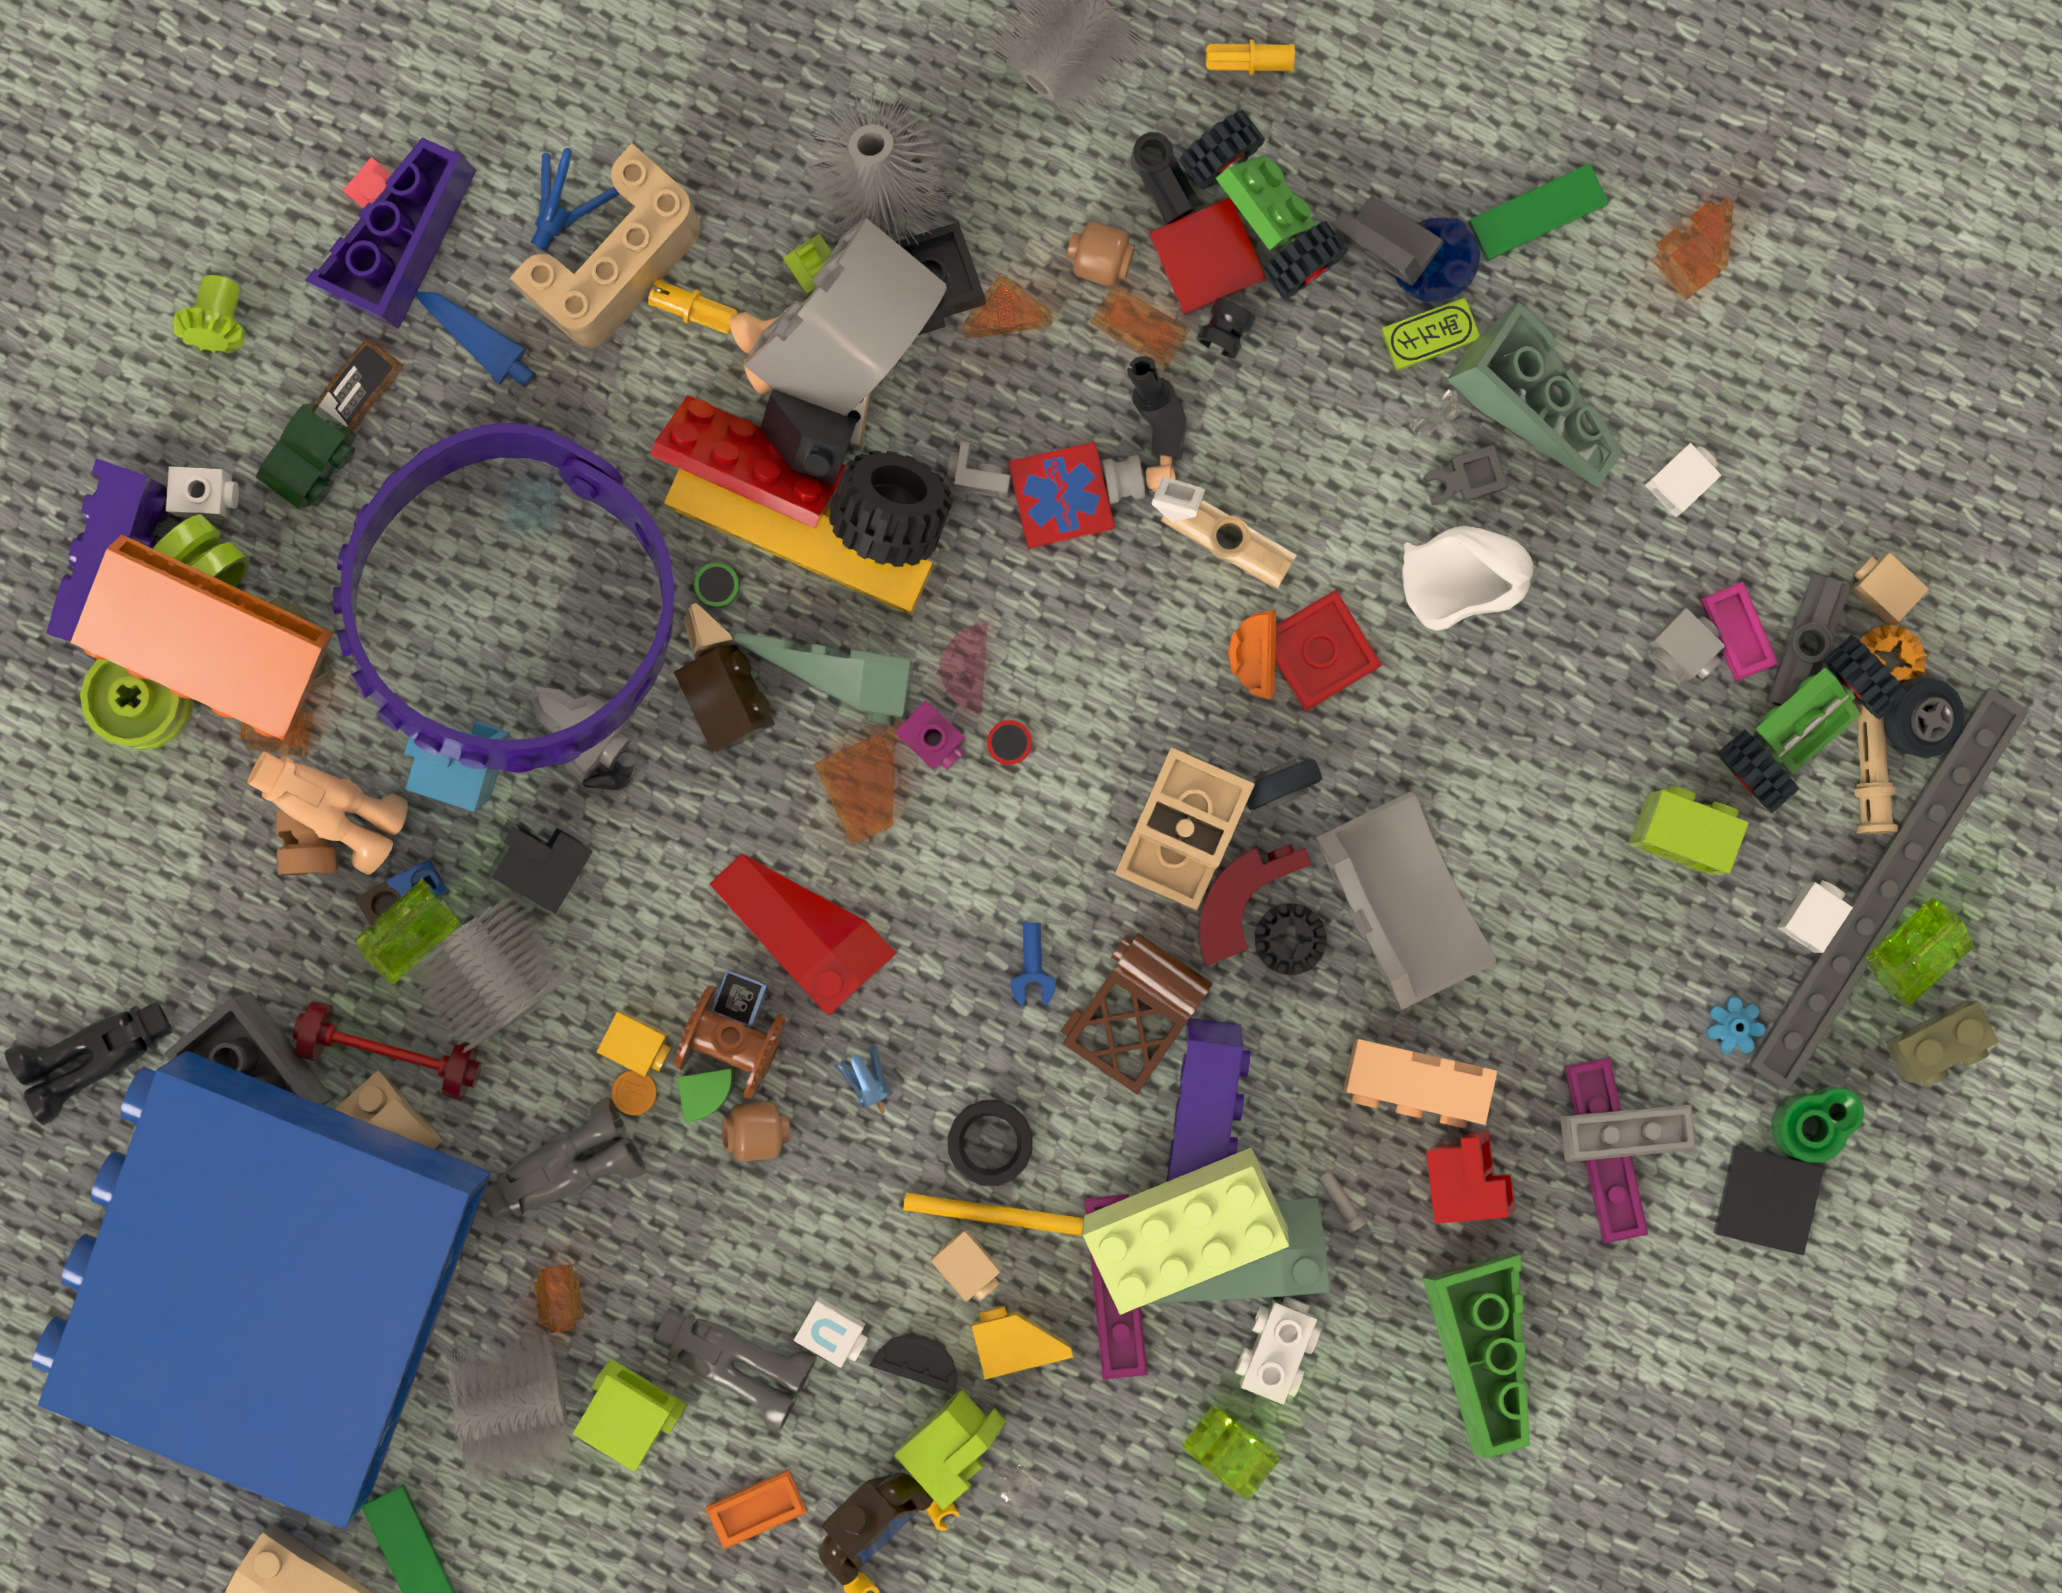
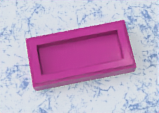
M1743 582L1700 599L1708 620L1721 633L1718 639L1725 645L1722 652L1735 682L1779 664Z

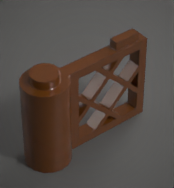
M1137 933L1134 939L1125 935L1111 956L1118 963L1087 1009L1082 1013L1076 1008L1061 1029V1032L1068 1036L1063 1045L1135 1094L1139 1093L1213 984L1140 933ZM1115 983L1131 993L1134 1011L1109 1015L1105 997ZM1138 999L1152 1008L1140 1010ZM1101 1004L1103 1017L1092 1018ZM1160 1013L1174 1022V1025L1165 1037L1146 1041L1141 1016ZM1136 1017L1140 1042L1115 1046L1110 1022ZM1105 1023L1109 1048L1090 1051L1076 1041L1085 1026ZM1159 1045L1152 1057L1149 1058L1147 1047ZM1142 1048L1145 1067L1137 1079L1133 1080L1119 1070L1116 1053ZM1111 1054L1113 1065L1099 1056Z

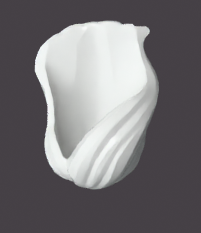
M1458 526L1439 533L1423 545L1415 546L1409 542L1404 544L1405 554L1403 556L1402 577L1406 600L1419 621L1425 627L1434 631L1448 629L1471 615L1509 610L1524 599L1529 590L1530 579L1533 575V562L1526 549L1510 537L1475 527Z

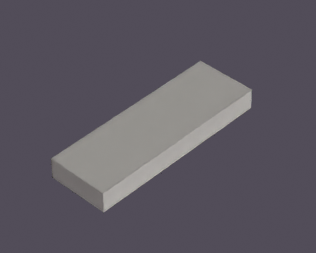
M1692 1105L1560 1116L1565 1162L1696 1150Z

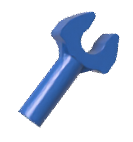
M1023 923L1024 970L1018 978L1011 980V991L1017 1002L1024 1006L1026 997L1025 986L1032 981L1038 982L1042 986L1043 1005H1048L1056 990V980L1053 977H1048L1042 970L1041 923Z

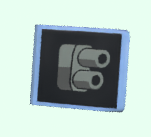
M726 970L712 1012L753 1028L769 985Z

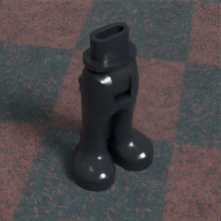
M156 1001L142 1009L134 1006L130 1008V1012H120L103 1018L51 1047L36 1050L19 1044L6 1049L4 1054L13 1075L24 1086H30L42 1080L48 1074L80 1056L91 1054L90 1060L72 1071L25 1090V1100L31 1113L41 1125H46L58 1117L67 1099L87 1086L129 1066L148 1050L147 1046L152 1050L158 1048L157 1041L173 1033V1029L163 1008Z

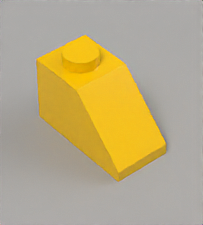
M1005 1306L980 1311V1320L972 1322V1330L985 1379L1073 1358V1351L1069 1342L1017 1311L1007 1313Z

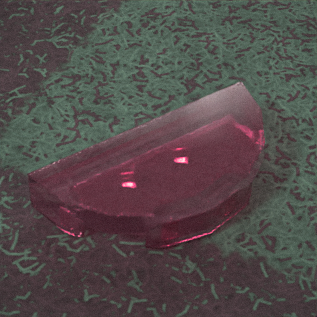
M988 624L969 626L964 631L955 635L945 647L940 663L942 683L951 699L963 708L982 713Z

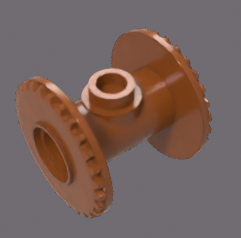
M709 985L702 993L686 1024L676 1052L674 1066L682 1070L693 1050L709 1055L751 1073L743 1097L752 1099L775 1057L786 1018L778 1014L766 1035L744 1026L738 1021L730 1020L711 1012L717 987Z

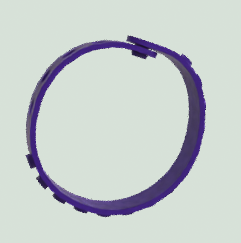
M521 423L482 425L465 429L424 448L399 471H395L388 476L371 502L365 504L360 509L354 521V530L350 536L349 543L343 544L340 549L337 570L342 571L341 587H333L334 614H342L345 629L338 630L336 633L343 657L351 655L353 657L357 671L351 674V677L363 698L371 696L380 709L377 712L379 717L392 730L397 732L400 729L412 738L414 743L422 750L433 755L441 754L454 759L466 767L522 773L554 764L561 765L575 760L583 752L593 748L610 736L634 713L653 687L664 665L673 628L674 582L669 552L661 531L642 503L623 487L622 476L610 463L570 439L548 429ZM496 458H529L559 468L562 480L575 494L597 504L617 517L634 533L652 560L659 579L663 604L654 641L644 661L618 694L585 720L550 735L532 739L498 740L474 736L445 727L412 709L392 692L379 677L365 654L356 626V600L363 569L373 546L389 523L413 498L441 478L465 466Z

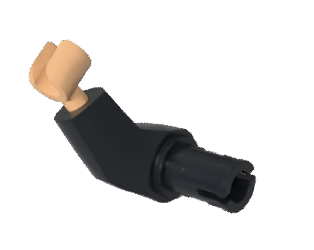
M1140 356L1130 362L1132 368H1127V372L1135 387L1132 395L1133 404L1152 427L1151 455L1160 458L1161 466L1147 467L1146 469L1147 486L1156 492L1162 477L1176 480L1172 460H1181L1187 418L1173 386L1169 381L1159 376L1154 360L1147 356Z

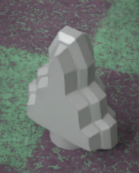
M535 687L527 698L537 720L553 733L585 720L609 702L604 703L590 695L574 699L561 690ZM630 717L606 739L583 752L575 760L565 763V769L582 783L600 764L611 769L618 760L619 755L626 750L631 741L630 738L622 734Z

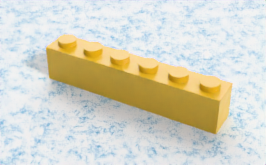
M680 468L664 501L668 509L911 616L934 568L932 562L922 559L916 565L911 566L904 563L903 567H894L889 563L882 565L875 563V560L870 558L864 559L858 556L855 550L846 548L842 544L843 539L837 538L833 533L834 526L829 522L830 508L827 509L814 529Z

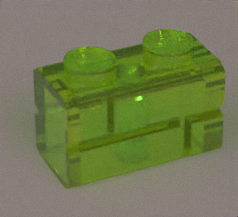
M422 878L374 921L375 926L368 927L354 940L359 947L361 955L391 985H394L409 969L415 966L413 964L424 958L422 957L423 955L434 949V946L444 940L461 922L449 904Z
M1931 898L1865 958L1873 970L1877 982L1900 1002L1909 1007L1975 946L1971 937L1967 934L1968 931L1963 920L1935 898Z

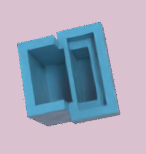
M476 721L470 735L488 739L508 740L510 732ZM408 738L404 754L414 757L405 790L473 812L490 800L499 773L498 769H473L460 764L459 761L441 754H430L419 748L412 738Z

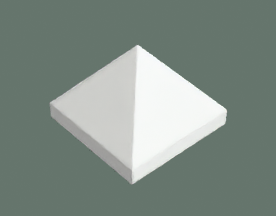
M1162 477L1152 505L1171 522L1194 518L1203 499L1205 489Z

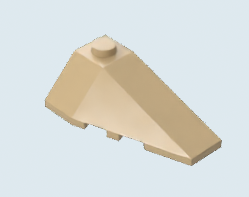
M275 1524L261 1533L235 1571L225 1593H373Z

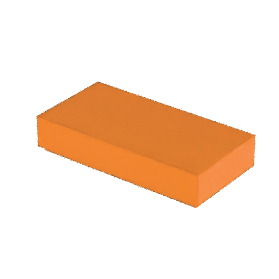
M790 1469L710 1503L705 1508L723 1549L807 1513L806 1506Z

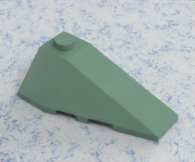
M1520 302L1515 303L1467 348L1447 380L1477 409L1595 487L1600 486L1622 452L1596 408L1588 406L1575 385L1579 379L1573 369L1566 370L1554 349L1558 343L1552 333Z
M735 632L734 642L738 646L860 712L868 713V722L893 726L895 718L905 720L914 666L910 659L851 650L849 656L841 654L840 650L824 645L806 644L804 648L797 646L796 642Z
M1318 1197L1276 1201L1288 1226L1289 1247L1148 1304L1329 1293L1327 1252Z

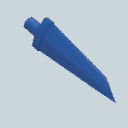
M417 291L416 296L420 303L492 375L491 378L497 383L501 384L508 375L523 387H527L532 382L536 373L520 361L527 350L520 343L514 342L439 293Z

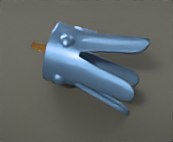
M876 1044L873 1047H869L871 1073L863 1059L858 1055H854L851 1059L855 1072L843 1060L841 1064L844 1069L838 1064H833L855 1090L861 1109L876 1103L880 1112H885L880 1101L893 1094V1091L884 1079Z

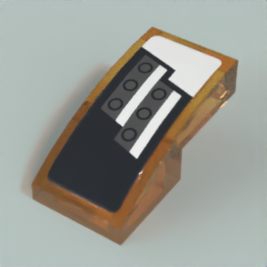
M367 338L337 372L315 404L354 432L373 403L378 402L388 391L404 365L373 340Z

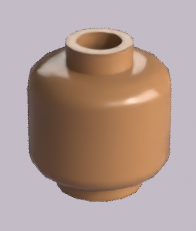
M1092 221L1085 226L1082 234L1073 232L1066 258L1074 260L1073 271L1078 278L1104 286H1112L1117 282L1118 278L1126 279L1135 245L1129 244V235L1126 231Z
M770 1101L736 1104L730 1110L729 1116L722 1118V1140L725 1152H732L734 1158L742 1163L775 1159L781 1152L782 1143L790 1141V1126L787 1115L780 1116L777 1107Z

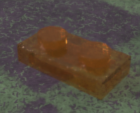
M1115 284L1111 287L1091 320V325L1143 356L1152 358L1155 363L1165 369L1169 367L1190 332V329Z

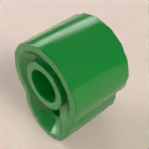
M1822 1087L1812 1093H1797L1785 1098L1776 1107L1771 1120L1772 1135L1776 1145L1786 1155L1805 1162L1822 1163L1834 1158L1845 1147L1849 1135L1853 1134L1861 1126L1864 1119V1107L1860 1098L1854 1092L1845 1088ZM1835 1104L1838 1108V1113L1834 1118H1831L1829 1109ZM1813 1116L1818 1123V1130L1812 1138L1807 1140L1802 1133V1125L1808 1117Z

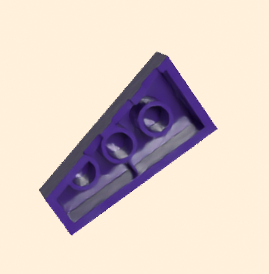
M1190 1018L1187 1021V1052L1184 1053L1182 1058L1181 1094L1176 1104L1173 1130L1175 1136L1171 1142L1166 1182L1237 1153L1238 1137H1230L1233 1120L1241 1121L1244 1094L1237 1093L1239 1077L1247 1078L1251 1055V1051L1243 1050L1241 1024Z

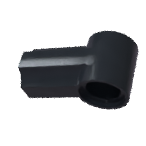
M1148 132L1140 136L1131 153V165L1137 175L1141 177L1166 224L1179 220L1199 208L1201 203L1176 160L1169 139L1159 132ZM1145 147H1155L1162 153L1163 162L1156 166H1149L1142 161L1140 151Z

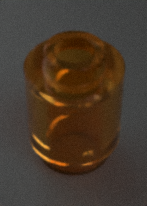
M565 1264L537 1269V1281H534L533 1284L539 1325H548L549 1333L576 1329V1320L583 1319L584 1312L579 1276L574 1275L573 1265Z

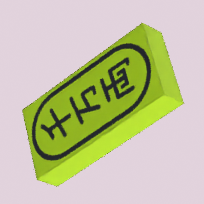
M1465 297L1381 329L1396 372L1470 345L1480 337Z

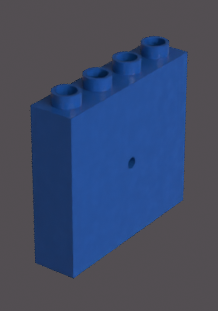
M185 1051L156 1069V1071L142 1067L133 1078L121 1107V1118L137 1124L127 1154L112 1151L101 1166L92 1188L91 1201L107 1208L98 1236L96 1238L86 1233L83 1234L73 1247L63 1270L62 1285L78 1291L69 1318L66 1320L55 1316L46 1326L34 1352L32 1366L49 1373L38 1406L346 1529L371 1496L491 1172L320 1103L308 1101L292 1092L189 1051Z

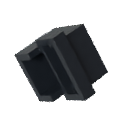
M507 820L499 833L501 840L505 844L489 869L491 877L556 914L593 851L588 845L557 827L548 842L512 821Z

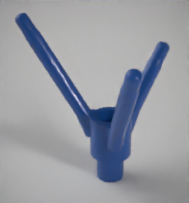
M564 148L552 191L550 154H542L541 202L539 215L535 222L538 228L531 243L544 250L548 249L554 235L559 236L563 226L569 227L578 218L619 195L615 187H612L572 211L561 207L559 201L572 155L570 148Z

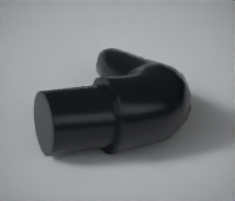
M630 752L621 753L613 769L588 777L583 781L584 787L607 790L623 789L630 783L636 771L635 756Z

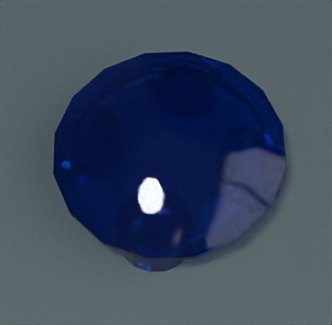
M1429 218L1417 223L1441 238L1444 243L1413 286L1395 275L1398 285L1409 296L1423 302H1443L1458 296L1471 285L1479 270L1480 250L1475 236L1470 232L1466 224L1458 218Z

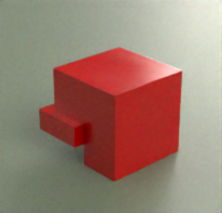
M1489 1130L1470 1132L1462 1137L1459 1143L1434 1145L1426 1151L1435 1224L1509 1217L1516 1210L1512 1174L1494 1175Z

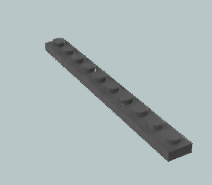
M1992 688L1985 689L1963 724L1961 733L1955 743L1945 752L1899 825L1898 832L1894 833L1849 905L1853 907L1825 951L1817 954L1747 1067L1783 1090L1789 1091L2024 721L2029 713L2028 711Z

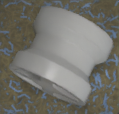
M1138 454L1129 455L1125 461L1115 462L1113 459L1102 460L1110 504L1119 503L1123 497L1132 496L1136 500L1145 498L1144 481Z

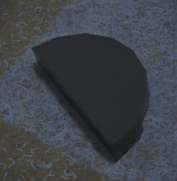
M906 1334L892 1338L878 1349L869 1365L952 1394L956 1392L958 1375L953 1358L942 1344L925 1335Z

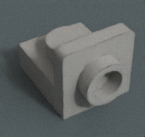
M961 441L959 452L951 451L947 478L955 479V491L1008 499L1010 475L1002 474V467L991 464L979 463L976 464V469H969L970 442Z

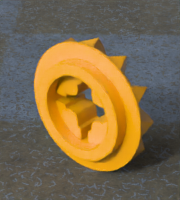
M1882 625L1870 630L1860 639V642L1868 647L1872 654L1874 652L1889 653L1899 643L1896 649L1898 650L1897 658L1903 661L1902 664L1907 665L1908 668L1905 666L1894 667L1890 670V673L1896 677L1900 685L1908 679L1925 675V661L1928 655L1923 650L1921 638L1912 634L1906 627ZM1876 655V657L1886 666V662L1880 659L1879 655Z

